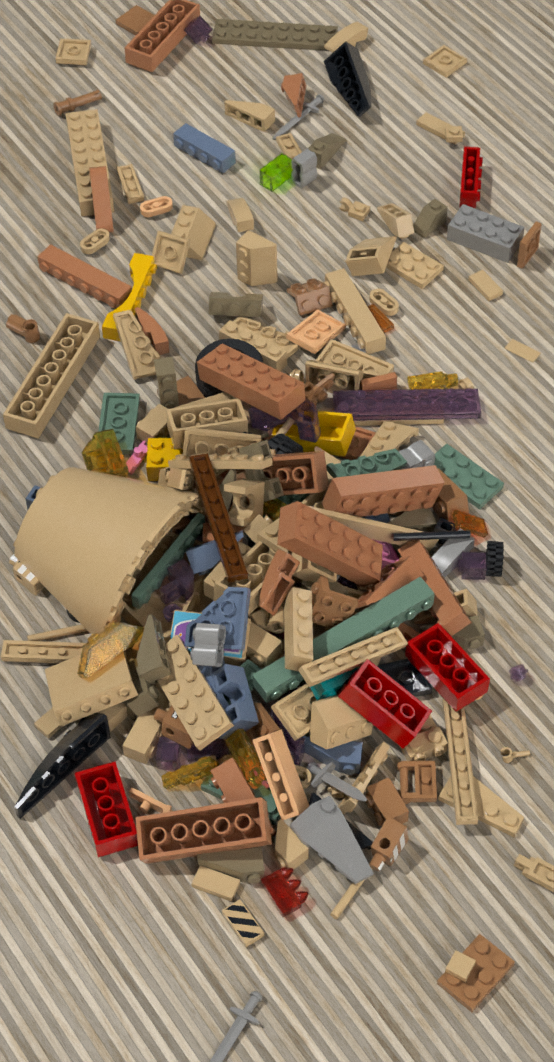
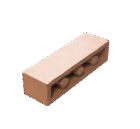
M233 758L211 770L214 776L211 780L216 789L220 788L224 795L221 798L224 803L257 798L238 763ZM269 820L271 837H273L277 832Z

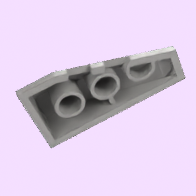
M330 796L312 803L290 824L291 829L301 843L316 850L318 856L322 859L326 858L335 865L336 870L354 884L373 876L374 873L342 811Z

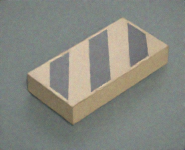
M240 899L222 910V915L245 947L264 937L263 930Z

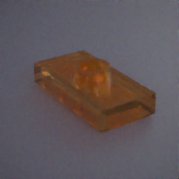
M459 510L452 512L456 529L470 530L471 534L482 538L488 535L484 519Z

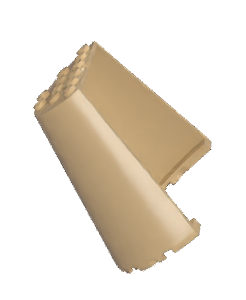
M69 467L60 471L55 476L52 475L47 484L37 491L36 498L27 511L17 538L14 541V556L103 646L113 642L119 635L121 613L126 604L122 599L124 593L129 595L136 581V578L132 577L136 569L142 570L148 556L151 555L163 537L183 516L186 517L189 514L196 516L199 512L205 515V523H207V515L198 492Z

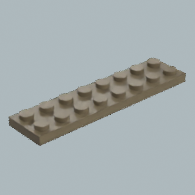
M216 19L212 44L329 51L324 46L338 33V26Z

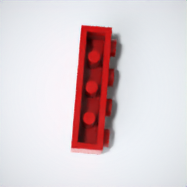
M464 147L459 207L464 204L476 208V202H480L481 191L478 190H481V180H478V178H482V168L479 167H482L483 157H480V147Z

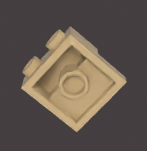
M430 714L417 736L404 749L400 748L407 761H425L427 758L438 757L447 752L448 742Z

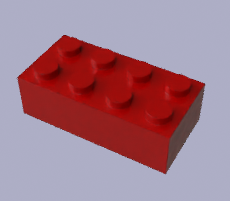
M439 623L408 641L405 656L455 712L488 692L490 678Z
M368 659L356 670L338 696L403 749L417 736L432 712L430 708Z
M116 761L76 772L77 787L97 856L102 857L138 846L137 830Z

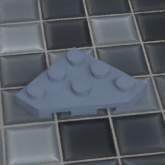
M228 587L222 596L209 604L197 619L192 620L187 625L184 646L194 647L193 630L196 628L197 623L226 626L224 649L245 650L251 589Z

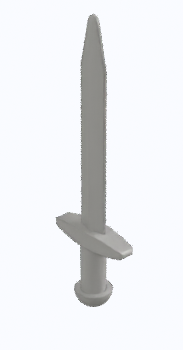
M317 95L311 103L304 102L301 117L296 115L278 130L273 140L277 136L286 133L309 112L319 113V109L316 106L324 102L323 95Z
M314 762L307 764L306 768L311 774L316 775L311 783L314 788L326 782L353 799L367 801V798L360 790L331 774L335 768L333 762L326 765L323 769L319 768Z
M253 991L250 993L251 997L243 1010L235 1007L229 1008L237 1018L210 1062H223L247 1022L259 1025V1021L251 1013L257 1003L262 1001L260 992Z

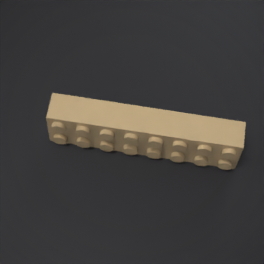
M98 109L66 113L81 217L95 215L90 167L106 166L111 213H113V196Z
M68 313L65 314L3 413L6 429L39 439L99 340L98 322Z

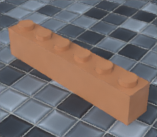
M51 244L37 256L39 269L43 272L53 275L55 278L76 287L83 293L93 296L112 308H118L132 292V286Z
M411 540L399 548L398 551L402 556L399 560L411 556L424 574L422 579L435 593L434 604L429 610L435 619L439 618L437 623L447 630L451 636L472 623L420 540Z

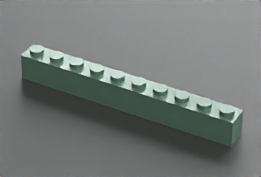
M418 577L314 638L313 661L399 627L401 623L413 619L419 612L430 609L434 604L435 593L421 577ZM285 656L252 675L253 686L266 703L271 700H277L283 693L297 688L300 683L305 681L299 671L285 669Z

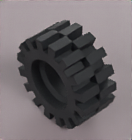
M487 541L486 576L502 577L504 542Z

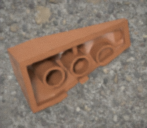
M411 556L387 564L381 570V581L367 586L368 591L359 597L356 609L383 599L418 577L422 578L424 574Z

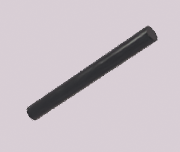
M470 530L393 533L392 538L393 541L470 538L471 534Z

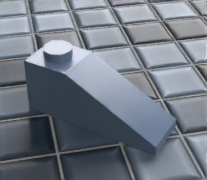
M243 530L235 533L237 542L244 536ZM215 540L186 549L193 574L204 575L209 573L210 568H213L221 560Z
M302 736L300 738V750L325 765L333 762L335 764L334 770L347 775L360 773L363 742L351 741L330 749H324L310 742V737Z

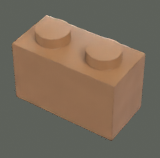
M389 777L366 787L365 797L367 801L365 802L369 808L372 807L374 810V817L378 825L383 826L388 816L401 824L408 821L409 810Z

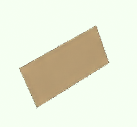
M511 339L504 348L532 363L541 354V352L514 339Z

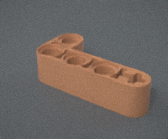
M106 166L90 167L96 230L106 229L109 233H112L114 230Z

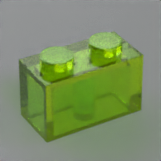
M281 153L259 170L260 185L273 192L292 177L293 171L292 159Z

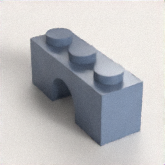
M225 664L212 673L217 692L224 693L231 701V705L224 709L234 725L229 730L246 732L258 724L259 721L244 667Z

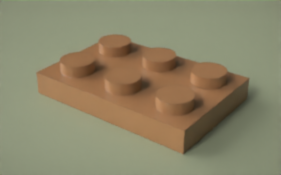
M481 934L463 951V954L476 960L466 982L447 972H444L437 980V985L470 1012L477 1008L515 963L514 960Z

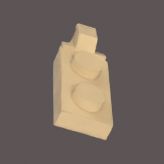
M519 854L515 860L514 867L521 870L526 878L554 892V866L539 857L528 859Z

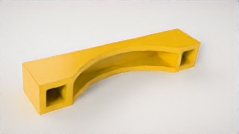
M134 253L129 264L130 277L134 282L132 292L122 305L106 315L102 324L104 339L121 342L113 319L114 313L131 310L136 318L135 308L141 307V300L146 296L147 286L151 285L152 275L157 270L154 256Z

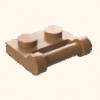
M435 761L398 762L397 770L400 772L399 795L405 804L411 802H437ZM408 771H414L415 793H409Z

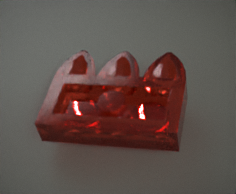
M281 868L261 879L262 886L282 918L302 908V904L309 895L306 891L295 892L299 888L301 880H288L294 871L293 868Z

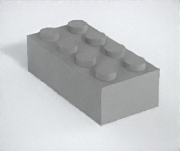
M463 204L448 224L447 240L509 263L519 248L520 241L523 239L524 227Z

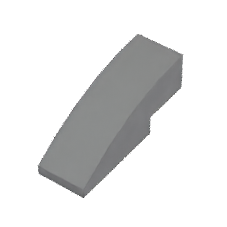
M473 537L448 539L433 555L432 559L444 578L460 565L461 559L474 548L475 539Z

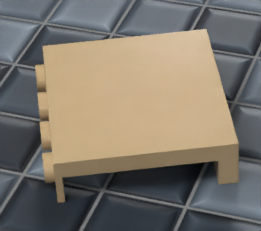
M120 639L45 669L53 712L61 727L138 696L127 663L128 656Z

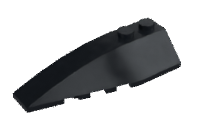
M345 41L324 60V64L332 85L337 88V91L343 96L344 100L349 103L355 114L361 117L371 108L369 80L358 49Z
M94 713L82 718L73 730L66 732L60 742L48 753L24 787L15 805V811L19 819L111 738L108 718L105 714Z

